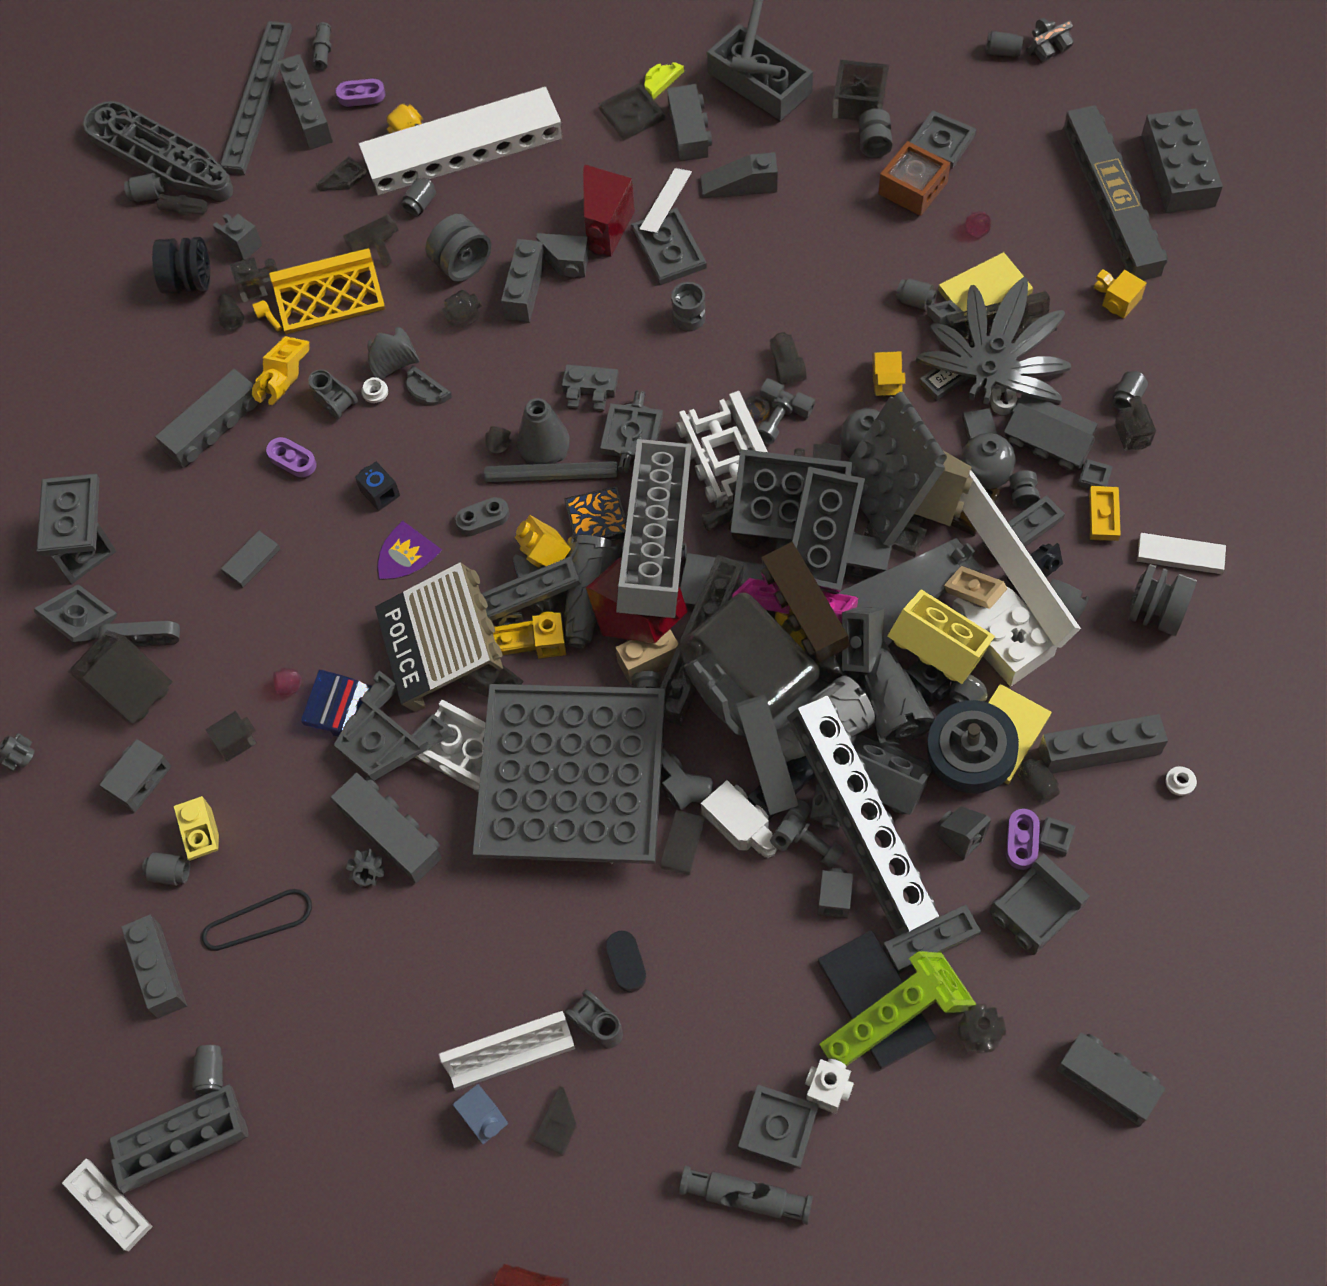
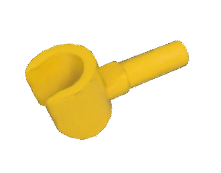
M263 300L252 304L258 319L266 316L267 320L277 331L282 329V326L273 317L266 301Z

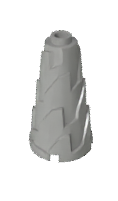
M841 676L834 680L810 701L811 703L828 695L831 703L838 710L839 719L844 729L849 732L851 737L869 729L875 723L874 711L867 695L863 693L858 696L854 690L860 686L847 676ZM789 721L786 722L776 732L785 762L787 763L793 759L805 756V753ZM819 727L821 734L827 737L825 730Z

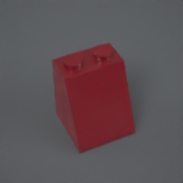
M585 165L583 167L584 220L589 250L596 254H604L611 257L635 212L632 178Z
M618 558L586 587L602 636L656 643L688 612L681 589L678 587L675 618L618 613V585L622 558Z

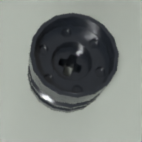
M188 237L182 238L180 247L174 238L155 240L152 250V264L156 284L161 293H179L184 285L189 292H194L196 289L198 291L208 290L211 270L210 259L202 237H193L191 240Z

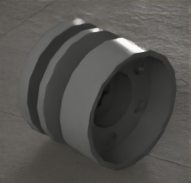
M1149 564L1136 585L1130 601V616L1128 620L1136 622L1139 611L1146 612L1142 625L1147 626L1153 615L1159 617L1157 630L1176 636L1187 611L1197 580L1178 574L1172 585L1166 583L1168 570L1163 569L1159 580L1152 578L1156 566Z

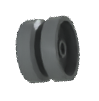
M453 214L439 222L431 231L426 242L425 251L427 257L453 281H463L475 275L484 266L490 255L492 245L490 238L479 228H476L463 214Z

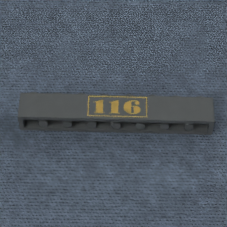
M1096 105L1067 111L1063 129L1126 271L1141 280L1162 276L1168 261L1167 253L1158 242L1157 231L1151 227L1149 214L1140 203L1139 192L1134 190L1131 183V175L1123 166L1122 155L1120 152H1117L1113 136L1106 129L1104 116L1099 113Z

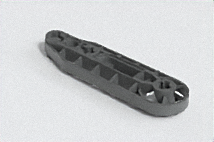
M108 101L95 105L84 116L83 125L85 131L94 144L148 174L154 173L156 177H160L162 182L177 190L209 196L216 201L228 200L233 195V185L229 175L205 148L132 108L116 101Z

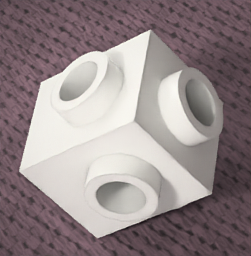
M821 1059L818 1068L811 1067L805 1085L810 1086L806 1100L819 1104L818 1107L836 1114L841 1100L848 1101L854 1083L849 1081L851 1071L847 1070L846 1065L840 1061L828 1059L827 1062Z

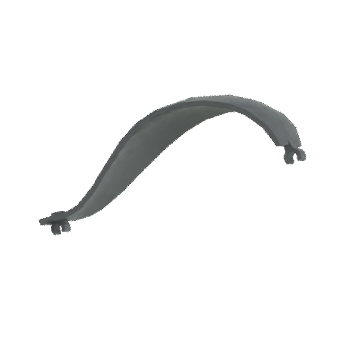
M955 538L917 557L843 589L839 594L857 597V607L884 609V640L890 649L894 645V640L887 637L902 610L920 590L937 599L947 592L944 585L961 566L981 573L982 568L973 559L972 555L975 551L969 543L963 546ZM775 621L711 650L684 665L693 685L705 703L734 733L744 737L745 733L736 703L759 695L744 680L741 674L746 668L761 659L781 679L777 686L765 693L776 731L788 722V715L810 703L815 695L837 678L847 676L856 683L864 678L863 672L842 670V651L818 663L813 654L808 656L806 652L792 650V646L785 644L777 635Z

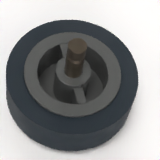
M978 700L961 701L944 709L933 721L928 734V759L936 776L947 786L965 793L986 792L1005 782L1015 768L1019 748L1018 733L1010 717L995 705Z

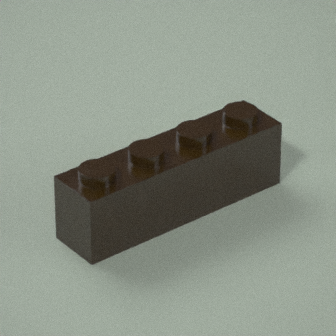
M791 542L761 557L764 567L760 570L762 577L767 585L773 584L777 592L774 593V597L780 608H787L790 614L787 616V619L794 632L800 631L804 639L801 640V643L807 655L813 654L819 663L849 648L848 634L794 543Z

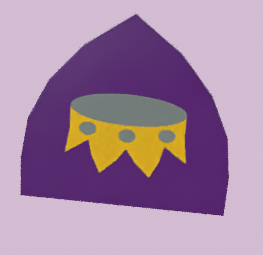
M402 520L386 538L380 551L378 561L379 579L398 578L412 574L425 567L442 549Z

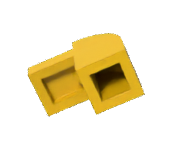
M902 351L872 353L875 396L896 395L902 392V384H905V373H902Z

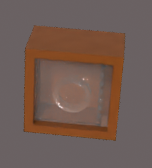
M907 141L880 173L878 194L921 216L948 183L951 163Z

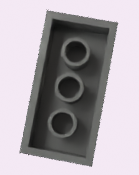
M738 24L707 51L708 73L781 121L812 93L813 71L758 35L755 36L751 57L757 60L758 63L781 66L780 76L731 71L732 58L742 54L747 28Z
M1197 108L1147 115L1141 136L1165 212L1171 213L1216 207L1223 186Z
M808 467L791 542L794 543L820 589L839 594L843 584L865 479Z

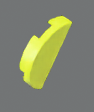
M672 63V65L661 66V64H657L652 67L645 75L644 87L647 96L651 100L659 96L684 73V66Z

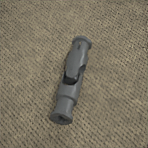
M690 1166L684 1167L679 1194L682 1195L686 1193L705 1197L708 1202L736 1207L780 1219L782 1216L801 1220L802 1224L806 1225L808 1224L813 1199L811 1195H807V1197L787 1193L785 1188L740 1179L714 1171L708 1174L691 1170ZM753 1195L759 1197L758 1199H752Z

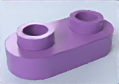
M378 79L345 81L337 86L336 95L339 103L344 106L368 105L381 102L385 97V89L383 83Z
M284 437L275 438L267 445L266 452L270 461L297 477H307L315 471L317 466L313 453Z
M1028 809L1014 811L1010 816L1007 828L1006 858L1011 866L1020 870L1032 867L1038 857L1040 822L1037 815ZM1018 824H1025L1028 829L1025 831L1020 830ZM1023 852L1025 853L1026 858L1020 859L1017 857L1016 853Z

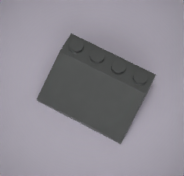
M740 449L731 533L792 540L808 467L851 476L852 462Z

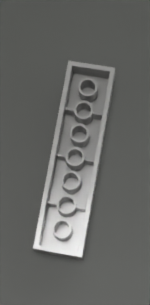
M637 439L618 585V613L675 618L692 444Z

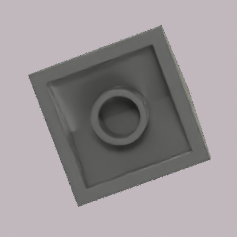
M78 584L34 608V613L72 642L95 640L98 637L99 627L104 624H110L117 617L115 611Z

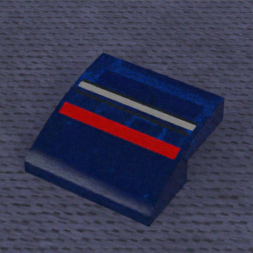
M319 670L301 719L302 724L331 731L333 736L339 737L351 715H356L363 703L361 698L364 693L370 691L372 686L343 675Z

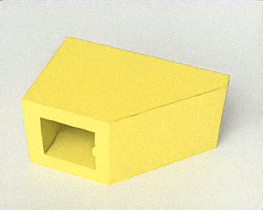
M203 796L175 805L174 810L188 860L190 861L218 851L219 833L212 809Z

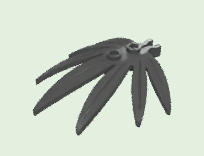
M1026 277L1021 278L1006 294L995 315L990 336L986 335L987 314L983 297L975 285H971L967 297V320L974 348H971L956 330L943 324L933 323L930 331L942 345L954 354L942 351L925 352L917 355L916 362L946 372L976 378L975 385L971 388L969 399L974 400L975 395L980 393L982 387H985L983 403L987 405L990 401L991 391L996 384L1030 397L1061 404L1062 397L1054 388L1039 379L1028 376H1044L1070 371L1071 364L1063 359L1049 356L1032 357L1022 361H1017L1016 359L1032 350L1048 337L1061 323L1065 312L1058 310L1040 317L1023 331L1015 343H1011L1025 311L1028 279Z

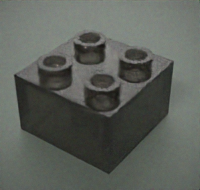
M840 60L833 97L832 118L859 121V117L865 111L871 109L883 110L889 65Z

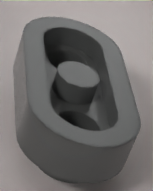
M493 497L465 507L456 515L457 528L462 534L473 536L503 525L507 522L510 515L508 504L501 498ZM492 508H499L496 511H491ZM468 517H473V519L469 521L465 520Z

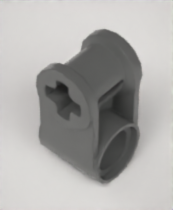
M319 369L309 375L308 383L313 398L334 418H341V413L351 404L355 405L358 403V399L353 391L339 382L328 371Z
M585 989L582 992L583 997L571 1010L567 1009L564 1014L575 1026L586 1032L602 1047H616L623 1039V1030L619 1019L594 994ZM605 1025L616 1027L611 1035L603 1036L600 1034V1030Z

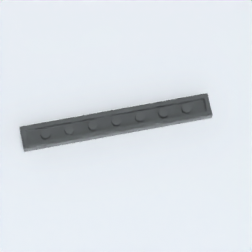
M267 22L220 166L226 173L245 175L279 72L277 61L283 59L292 32L291 23Z

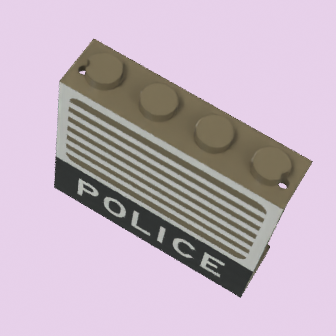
M461 562L375 606L400 702L403 706L415 712L425 708L423 696L487 664L492 665L498 670L503 669L500 659L502 651L495 642L493 636L495 628L487 616L486 608L488 605L478 586L480 578L474 569H469Z

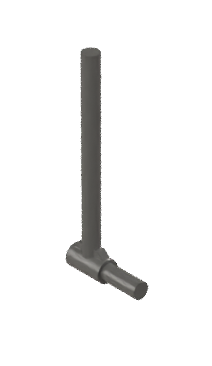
M753 0L742 54L733 56L731 71L780 76L781 66L758 63L757 60L751 57L763 0Z

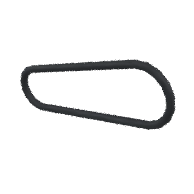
M286 890L210 923L203 930L202 942L208 949L220 950L297 926L309 917L312 909L311 899L302 890ZM296 893L302 895L307 901L306 913L297 921L217 946H213L207 941V933L212 927L283 896Z

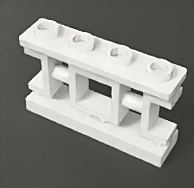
M739 391L729 394L728 401L724 399L719 400V413L698 419L694 409L689 410V414H686L683 410L679 412V422L676 423L679 436L681 438L685 437L687 444H692L690 459H695L697 463L695 465L697 476L700 481H705L707 486L705 487V493L710 503L714 502L717 510L723 509L724 503L728 505L733 503L732 491L736 488L739 455L718 462L712 448L734 441L739 453L740 449L768 452ZM732 414L737 426L722 431L721 425L730 423ZM710 429L712 435L701 438V448L695 433ZM730 472L732 478L721 481V492L715 477Z

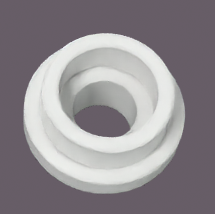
M369 378L363 384L362 396L369 403H379L387 397L388 387L379 378Z
M1181 766L1172 768L1167 773L1165 779L1169 791L1177 796L1190 794L1195 789L1197 783L1194 773L1190 769ZM1177 777L1184 778L1186 783H1179Z

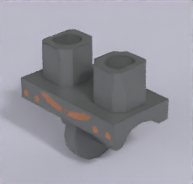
M1045 18L1037 20L1036 29L1032 31V35L1035 38L1032 40V45L1026 49L1029 56L1036 53L1041 62L1050 59L1055 54L1051 46L1054 43L1060 52L1068 50L1074 43L1069 33L1073 27L1070 20L1057 27L1053 20L1050 22Z

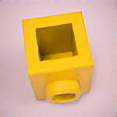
M543 612L540 615L532 616L538 659L566 655L561 613Z

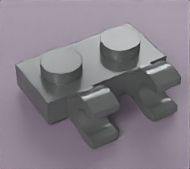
M566 364L562 389L563 392H567V407L578 409L581 394H592L593 402H595L593 409L604 411L607 396L615 397L619 377L618 369Z

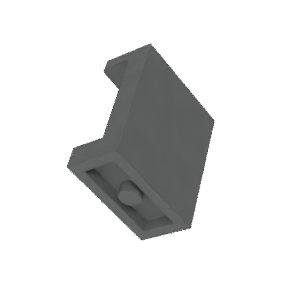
M1043 854L1035 861L1033 868L1000 900L996 899L993 902L990 912L992 913L993 920L1004 929L1007 927L1015 935L1016 942L1023 949H1030L1036 954L1086 905L1090 895Z

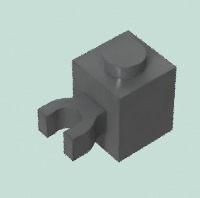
M226 213L223 216L226 224L221 226L215 222L213 228L215 232L223 236L227 249L245 261L262 246L257 229L241 215L237 214L231 218Z

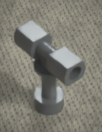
M767 378L760 390V398L771 402L774 412L768 422H761L757 428L762 441L767 444L775 442L779 435L777 426L784 415H790L794 412L808 419L814 409L815 399L800 392L794 396L784 391V385Z
M797 799L799 806L789 809L783 818V822L771 837V844L778 850L785 851L793 840L794 843H797L801 839L823 855L821 862L832 868L842 855L844 848L836 842L830 846L807 830L810 824L804 821L809 815L811 808L804 801Z

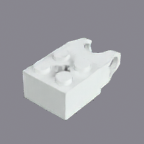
M1007 587L1005 593L991 609L974 606L961 598L954 600L953 609L995 636L983 657L1010 687L1055 656L1057 647L1054 646L1029 607L1012 589Z

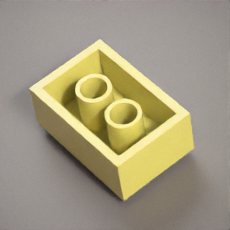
M920 590L902 610L887 637L894 640L898 647L908 649L917 655L923 663L933 665L942 671L948 679L963 684L979 663L995 636L925 591Z

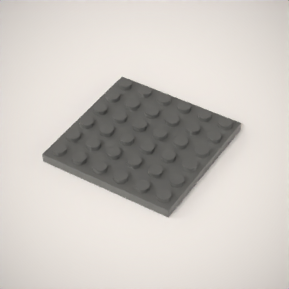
M490 684L473 856L475 858L655 864L665 689Z

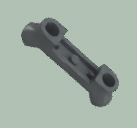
M663 743L661 774L667 779L662 783L663 794L679 811L683 810L691 802L702 803L713 793V780L710 776L685 774L681 770L682 764L673 753L669 755L664 750Z

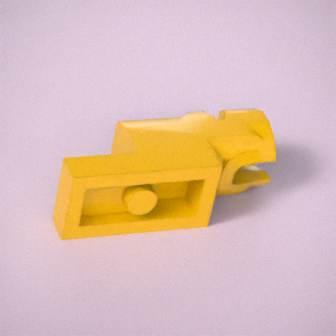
M285 336L263 357V373L256 378L252 387V395L255 401L261 403L266 398V393L272 395L269 399V405H274L285 394L287 389L298 378L299 361L309 352V341Z

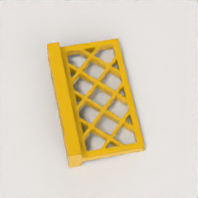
M369 248L269 273L285 334L385 309ZM370 271L371 278L366 285L356 280L359 273ZM342 278L347 281L341 291L331 286L335 279ZM317 284L322 287L316 297L306 292L310 285ZM352 284L363 289L357 299L346 294ZM292 290L297 295L292 303H289L282 299L281 293ZM327 290L338 295L332 305L321 300ZM367 292L377 296L378 303L370 305L361 301ZM302 297L313 301L307 311L296 307ZM343 298L353 303L349 310L341 311L337 309ZM318 304L328 309L326 314L319 318L312 315ZM292 311L303 315L299 323L288 324L287 319Z

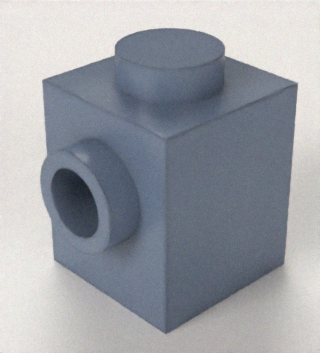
M479 1084L453 1103V1106L482 1144L497 1135L501 1129L509 1124Z

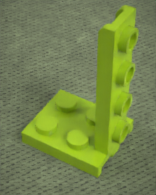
M918 951L909 958L917 973L819 1045L828 1059L840 1061L847 1067L935 1002L945 1013L968 1012L977 1004L942 953Z

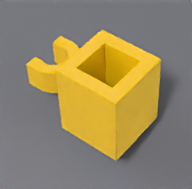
M1102 269L1096 277L1098 281L1093 288L1106 293L1102 306L1124 319L1142 299L1147 283L1126 270L1117 279H1114L1110 273Z

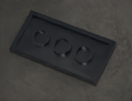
M872 930L818 958L820 967L851 1020L903 983ZM919 1013L871 1048L870 1052L882 1070L935 1041L936 1036L922 1013Z

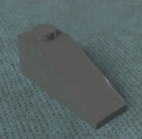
M776 153L750 154L702 174L703 198L777 192L778 169Z

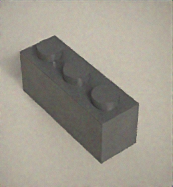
M696 84L667 88L668 108L679 161L708 157V146H712V136L710 131H706V127H708L707 113H702L701 110L704 109L703 94H698Z
M517 239L501 299L505 320L530 323L546 261L543 242Z
M1018 403L1004 431L1005 437L1009 438V444L1020 449L1023 446L1033 449L1032 453L1045 460L1048 457L1058 460L1057 465L1069 471H1072L1073 468L1081 470L1095 442L1093 435L1021 403Z
M150 914L121 926L147 1009L157 1018H161L186 1007L187 1003L161 925Z
M1080 1032L1056 1071L1140 1127L1147 1120L1166 1088L1159 1084L1160 1080L1147 1071L1141 1072L1131 1066L1132 1062L1126 1056L1117 1052L1113 1054L1104 1048L1103 1042L1097 1037Z

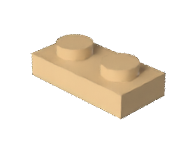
M963 566L944 585L947 593L991 609L1007 590L1004 581Z

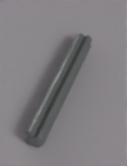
M615 461L486 466L484 468V479L486 482L613 478L618 475V466Z

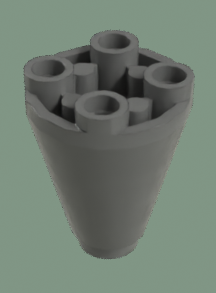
M534 398L527 403L517 434L518 451L528 465L552 464L563 461L567 456L570 444L568 431L545 400Z

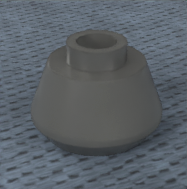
M969 675L963 684L952 680L949 691L952 705L961 701L978 700L985 702L987 700V689L976 677Z

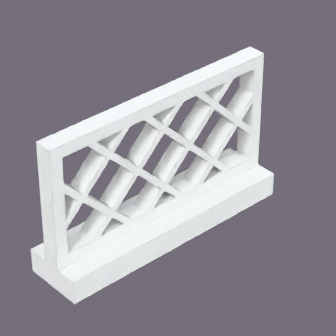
M560 1011L442 1052L439 1056L441 1063L452 1079L454 1089L457 1091L574 1050L575 1046L564 1013Z

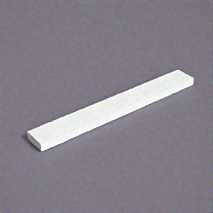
M970 470L968 477L973 478L968 494L962 493L960 501L965 502L962 510L1054 646L1062 648L1081 629L975 474Z

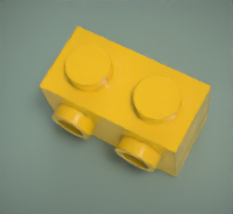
M531 515L528 516L526 521H522L517 528L515 539L520 544L519 549L527 555L526 559L539 568L542 565L548 566L565 559L571 550L556 529Z

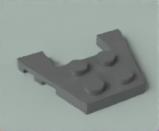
M378 671L374 676V685L370 691L364 693L361 698L363 702L356 715H351L334 744L340 753L373 781L442 742L454 733L446 723L432 714L410 735L383 713L380 708L397 692V687L381 671Z

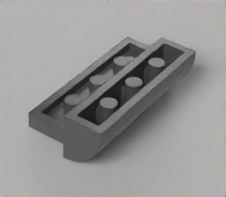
M228 1084L221 1087L219 1091L210 1092L111 1137L110 1142L114 1159L111 1161L118 1189L123 1193H127L248 1138L247 1124L241 1115L233 1087Z

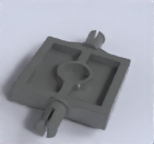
M639 390L635 391L632 404L619 405L610 403L600 446L601 454L620 457L618 471L622 473L623 469L624 473L629 472L631 459H635L637 439L658 441L663 410L650 409L644 406L643 402L646 394L640 391L639 396Z

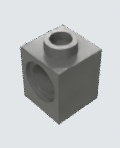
M831 868L829 871L823 870L818 915L841 918L849 917L853 874L847 873L846 870L840 868Z

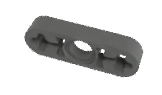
M172 621L104 624L99 627L98 643L111 648L170 645L178 643L180 638V625Z

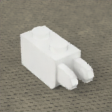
M726 780L701 803L702 815L738 850H748L752 846L764 858L775 856L777 848L770 842L773 835L768 829L769 817L759 805L754 807L747 800V794L738 785L733 786Z

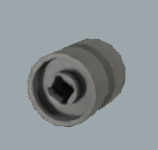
M881 109L865 111L859 117L860 150L864 155L871 158L885 156L891 151L893 145L891 117L889 113Z
M694 282L678 284L673 289L671 295L673 322L681 330H697L704 324L706 319L704 289Z

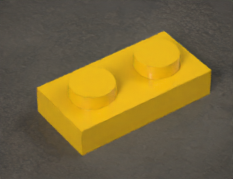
M1091 486L1089 490L1090 540L1119 541L1121 536L1119 487Z

